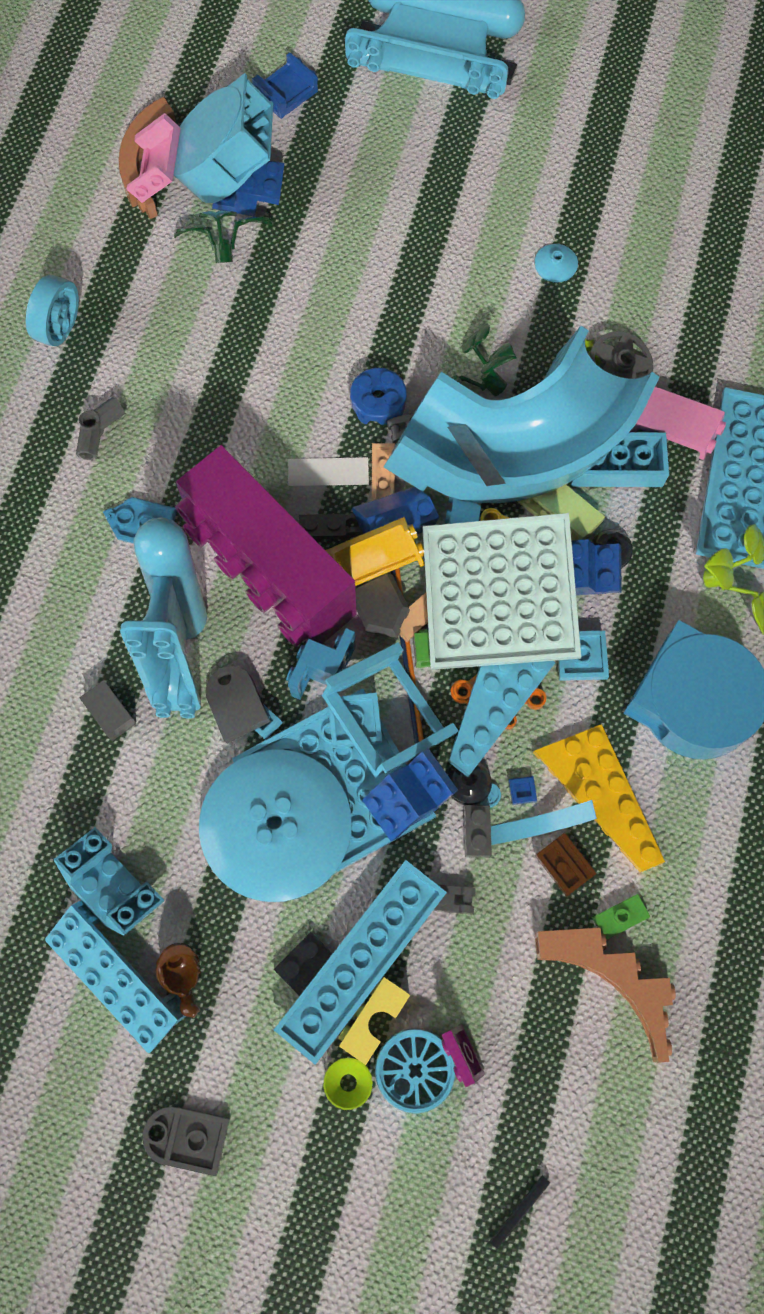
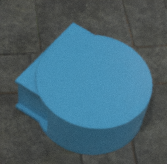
M678 620L672 631L667 635L623 714L648 727L660 743L679 755L693 759L721 757L732 752L749 739L764 722V669L757 658L738 642L723 636L704 634Z

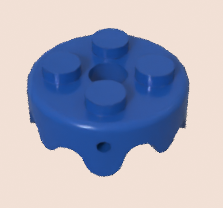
M371 368L360 373L355 378L350 389V403L358 419L363 424L375 421L385 425L389 419L402 416L404 413L407 392L404 381L398 374L386 368ZM376 390H381L384 392V396L377 398L372 393Z

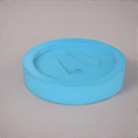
M492 783L491 792L480 803L481 806H490L491 808L498 804L501 792L497 785Z

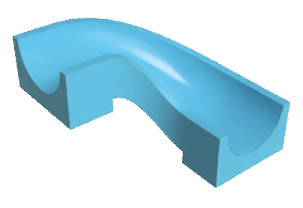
M580 326L558 352L544 380L531 389L508 399H485L448 375L440 372L423 397L383 467L421 491H424L428 486L444 495L464 501L506 503L540 496L577 479L620 443L637 423L660 377L651 372L641 378L628 379L604 371L588 355L585 347V337L589 330ZM466 424L506 484L486 486L447 427Z

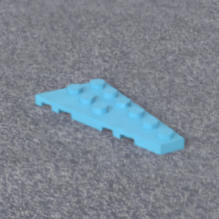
M542 661L480 666L448 762L468 777L554 666L555 662Z

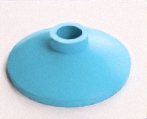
M550 244L538 251L534 264L537 273L543 279L550 282H564L576 273L578 259L576 254L567 246Z

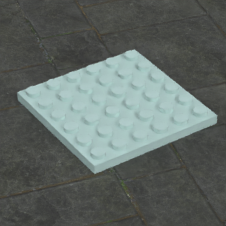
M569 513L423 526L430 664L432 670L581 659Z

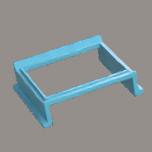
M399 642L325 680L327 687L322 694V697L375 778L384 772L386 774L416 757L422 751L430 749L458 732L454 723L445 728L442 726L398 661L399 656L403 652ZM390 667L434 734L383 762L338 693Z

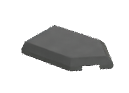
M386 573L355 589L356 610L367 632L382 633L397 639L401 632L402 623L407 618L410 609L393 575Z

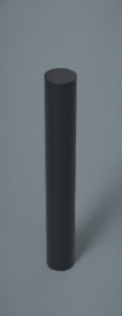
M543 1175L489 1241L497 1250L549 1186L550 1182Z

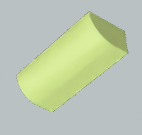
M567 485L540 496L517 501L534 516L569 513L571 541L588 539L605 518L604 515Z

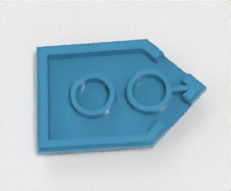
M131 497L125 500L124 503L103 511V514L118 540L134 544V538L140 526L150 519L161 517L174 521L177 510L166 505Z

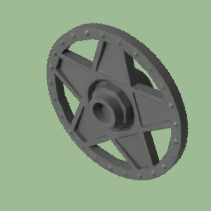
M614 331L604 334L594 343L590 350L589 356L595 363L596 354L605 364L602 369L612 375L636 379V373L647 371V376L653 372V359L649 349L639 338L630 333ZM609 338H620L616 347L602 343ZM633 343L641 349L645 357L634 354Z

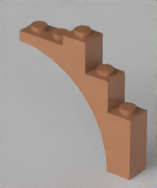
M601 928L538 931L535 933L537 960L560 961L577 965L597 974L612 985L627 1000L639 1018L649 1041L653 1062H669V1056L672 1055V1045L670 1039L666 1038L665 1028H668L669 1021L667 1012L663 1011V1006L673 1005V1000L676 998L675 987L673 983L670 984V978L638 980V975L641 974L640 960L635 958V953L603 954V950H606L607 945L605 934H601Z

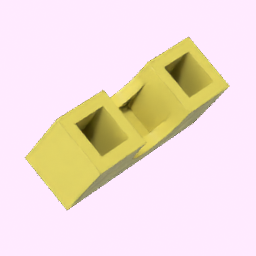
M385 977L371 991L370 995L372 996L367 1004L362 1003L353 1015L357 1019L352 1027L346 1025L338 1038L342 1041L339 1047L365 1065L381 1042L369 1031L368 1024L370 1018L377 1012H386L396 1018L410 997L408 993Z

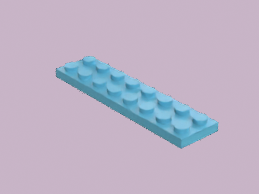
M405 860L278 1023L274 1031L316 1065L447 892Z

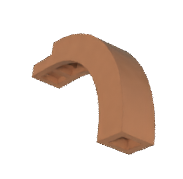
M164 97L154 101L137 115L126 130L119 150V170L127 198L132 207L138 205L142 213L146 212L150 219L158 216L153 199L150 197L143 203L140 202L127 190V185L139 177L144 151L134 141L135 135L164 113L176 123L174 111Z

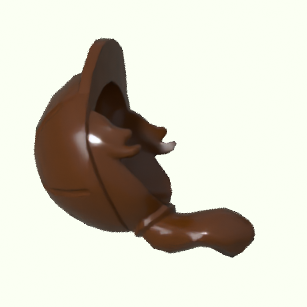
M174 943L166 947L157 959L156 977L164 989L180 997L181 1013L186 1017L194 1018L200 1012V1008L196 1005L195 997L192 994V989L197 984L199 973L201 972L200 961L196 953L185 943Z

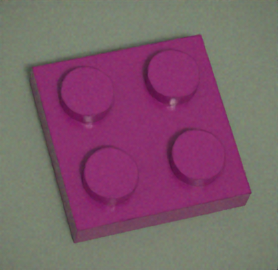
M463 1024L442 1034L444 1039L442 1040L443 1049L448 1056L451 1055L455 1063L453 1069L458 1081L463 1082L465 1088L476 1083L485 1075V1072Z

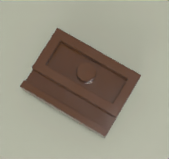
M565 832L535 855L566 897L597 874Z

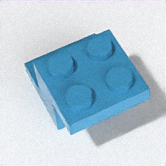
M346 628L343 635L339 634L334 644L336 650L308 639L305 646L301 645L297 653V659H299L295 668H290L286 678L289 681L288 687L292 697L301 700L310 679L327 685L325 682L327 678L346 669L356 647L354 631Z

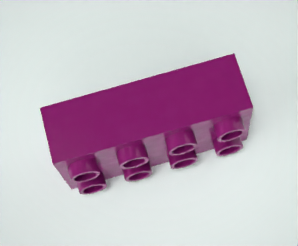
M222 445L176 481L182 501L175 505V508L186 521L183 528L188 536L200 548L209 543L217 554L214 557L215 563L229 579L233 580L240 574L245 584L249 587L245 591L246 595L262 613H265L271 607L273 608L275 614L281 620L277 627L293 646L297 647L303 641L307 643L308 639L323 644L357 615L355 580Z

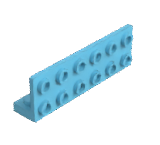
M79 901L69 907L45 938V941L144 1050L150 1053L173 1026L186 1017L180 1011V997L170 993L162 999L94 926L101 921L82 901Z

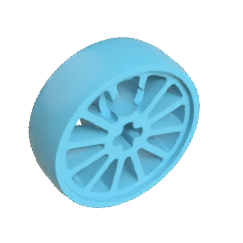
M46 275L38 281L31 293L26 310V329L32 339L48 346H59L67 339L74 326L79 305L78 290L73 282L56 275Z
M406 1029L391 1036L381 1047L375 1064L376 1082L383 1097L393 1107L407 1113H425L438 1107L449 1096L455 1081L453 1069L455 1063L451 1055L448 1056L445 1053L442 1039L439 1036L424 1029ZM409 1037L411 1038L412 1058H409L400 1044L401 1040ZM416 1037L427 1039L419 1057H416ZM433 1042L440 1050L424 1061V1055L430 1043ZM394 1045H397L406 1062H402L389 1055V1050ZM442 1054L444 1055L446 1066L427 1067ZM388 1058L403 1066V1069L383 1070L384 1061ZM411 1063L413 1065L421 1064L420 1072L422 1074L420 1077L414 1075L411 1078L409 1076L411 1071L408 1067ZM447 1071L445 1083L429 1076L428 1072ZM397 1074L391 1080L390 1086L387 1087L384 1075ZM399 1078L409 1081L410 1088L406 1094H398L394 1089V1084ZM425 1079L442 1086V1090L436 1097H434L425 1083ZM419 1083L422 1084L431 1098L430 1101L420 1104ZM413 1091H415V1104L404 1103V1099L409 1098Z

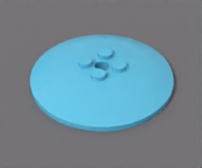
M289 750L260 751L247 755L231 764L211 785L202 804L199 818L200 843L203 854L212 871L225 885L236 893L263 902L295 900L321 887L341 865L350 844L352 831L349 802L336 777L315 759ZM272 816H278L282 819V824L278 829H270L267 825L269 818Z

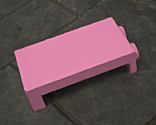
M165 113L135 135L134 141L144 151L139 177L127 185V190L142 203L173 181L181 128Z
M655 387L643 413L630 432H637L638 429L646 432L666 433L667 440L699 451V458L704 460L707 453L711 454L717 442L715 440L717 434L721 436L725 429L726 422L723 421L725 412Z

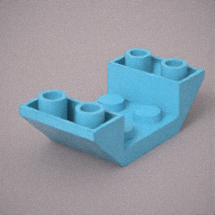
M94 827L58 855L54 862L70 889L106 927L124 936L161 905L164 899L148 882L141 885L111 853L112 844Z

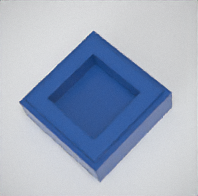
M534 776L508 780L512 805L538 801Z

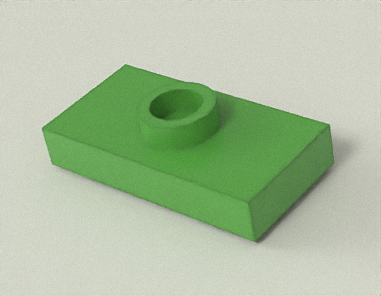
M636 894L592 917L596 927L601 928V934H605L606 940L650 918V915L641 898Z

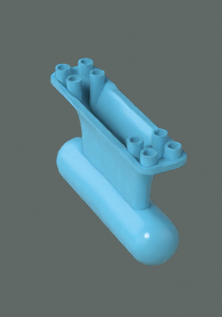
M368 0L373 8L389 14L387 20L379 29L372 32L352 28L346 33V57L351 67L356 68L362 65L368 67L372 72L379 70L393 71L460 86L467 89L470 94L475 95L481 92L486 93L491 99H497L499 95L505 92L508 66L503 61L488 58L486 36L506 39L518 34L525 21V7L521 0Z
M162 517L150 519L139 527L134 538L135 555L151 597L149 608L142 621L123 622L120 633L144 685L150 704L156 709L155 715L160 718H168L171 711H180L181 717L191 719L195 717V711L200 709L201 700L184 651L185 640L193 639L203 631L207 621L206 607L187 535L173 520Z

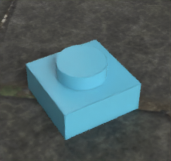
M265 706L271 722L255 729V731L266 740L283 722Z

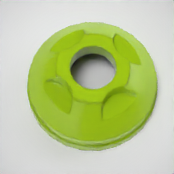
M343 1058L334 1062L325 1073L323 1087L327 1099L334 1106L343 1110H352L362 1106L367 1101L372 1091L373 1081L371 1073L365 1064L354 1058ZM347 1074L354 1076L357 1081L355 1089L349 1092L343 1090L340 1084L342 1077Z

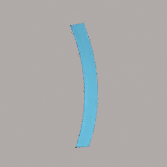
M590 800L550 813L491 826V845L537 836L597 819L593 802Z

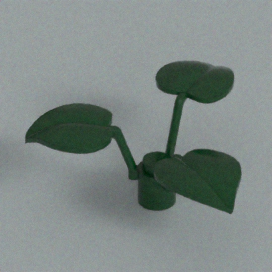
M208 211L199 213V217H208L217 221L219 240H216V244L210 231L212 227L206 226L178 228L174 232V238L188 231L205 233L208 235L212 245V251L215 252V262L227 263L233 262L232 250L235 249V240L239 226L249 222L264 223L273 227L270 218L262 216L235 220L232 239L229 244V239H223L221 219L225 216H237V212Z
M486 323L473 333L462 347L463 353H468L473 349L484 366L481 369L483 375L480 378L482 384L463 375L459 377L454 375L451 378L460 384L462 381H466L479 387L482 391L487 388L496 397L505 390L507 383L494 369L517 357L512 345L506 343L490 356L488 362L485 360L478 349V344L484 341L489 334L490 325Z

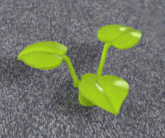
M756 524L747 527L744 534V545L748 556L733 563L732 554L727 548L718 550L704 565L706 570L703 574V580L707 588L721 587L722 590L752 595L754 597L752 600L753 615L762 635H764V592L758 593L732 586L734 581L733 567L749 562L752 559L756 565H759L764 560V537Z

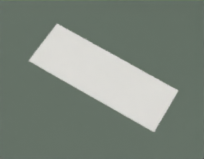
M368 457L288 459V486L369 485Z

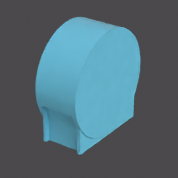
M246 73L229 86L218 89L204 98L179 126L181 129L173 176L205 203H215L228 197L241 187L254 171L270 161L273 102L269 101L247 79Z

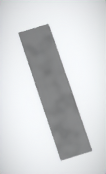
M466 424L447 427L486 486L506 484Z

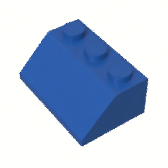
M416 487L352 508L363 534L405 517L408 526L413 524L416 533L419 534L423 532V526L435 525L439 519L430 496Z

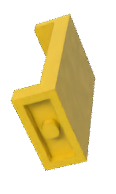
M405 517L325 550L355 580V586L416 560L420 567L425 565L422 558L424 556L422 543H416L415 539L418 538L413 524L408 526Z

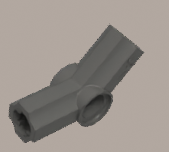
M111 397L93 411L87 410L80 415V431L76 449L77 457L84 460L97 458L100 437L103 435L104 429L126 414L116 398Z

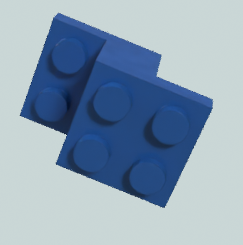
M268 161L254 171L235 192L213 203L212 209L234 211L237 214L255 217L257 201L279 205L284 163Z
M589 539L572 540L576 595L622 593L621 545H594Z
M426 749L407 766L388 774L362 801L389 840L393 841L410 826L430 816L454 795L458 789L431 751Z

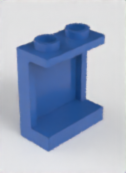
M290 52L286 55L287 63L264 80L259 75L252 78V84L269 101L273 102V112L280 119L318 92L316 73L313 70H309L300 58L295 57Z

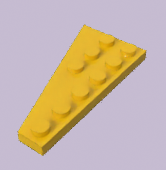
M602 724L534 750L533 754L547 766L549 772L564 785L566 791L578 804L592 800L597 818L594 820L602 828L601 830L616 843L619 850L640 873L665 863Z

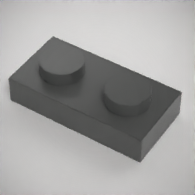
M464 806L465 857L490 858L492 856L490 806Z

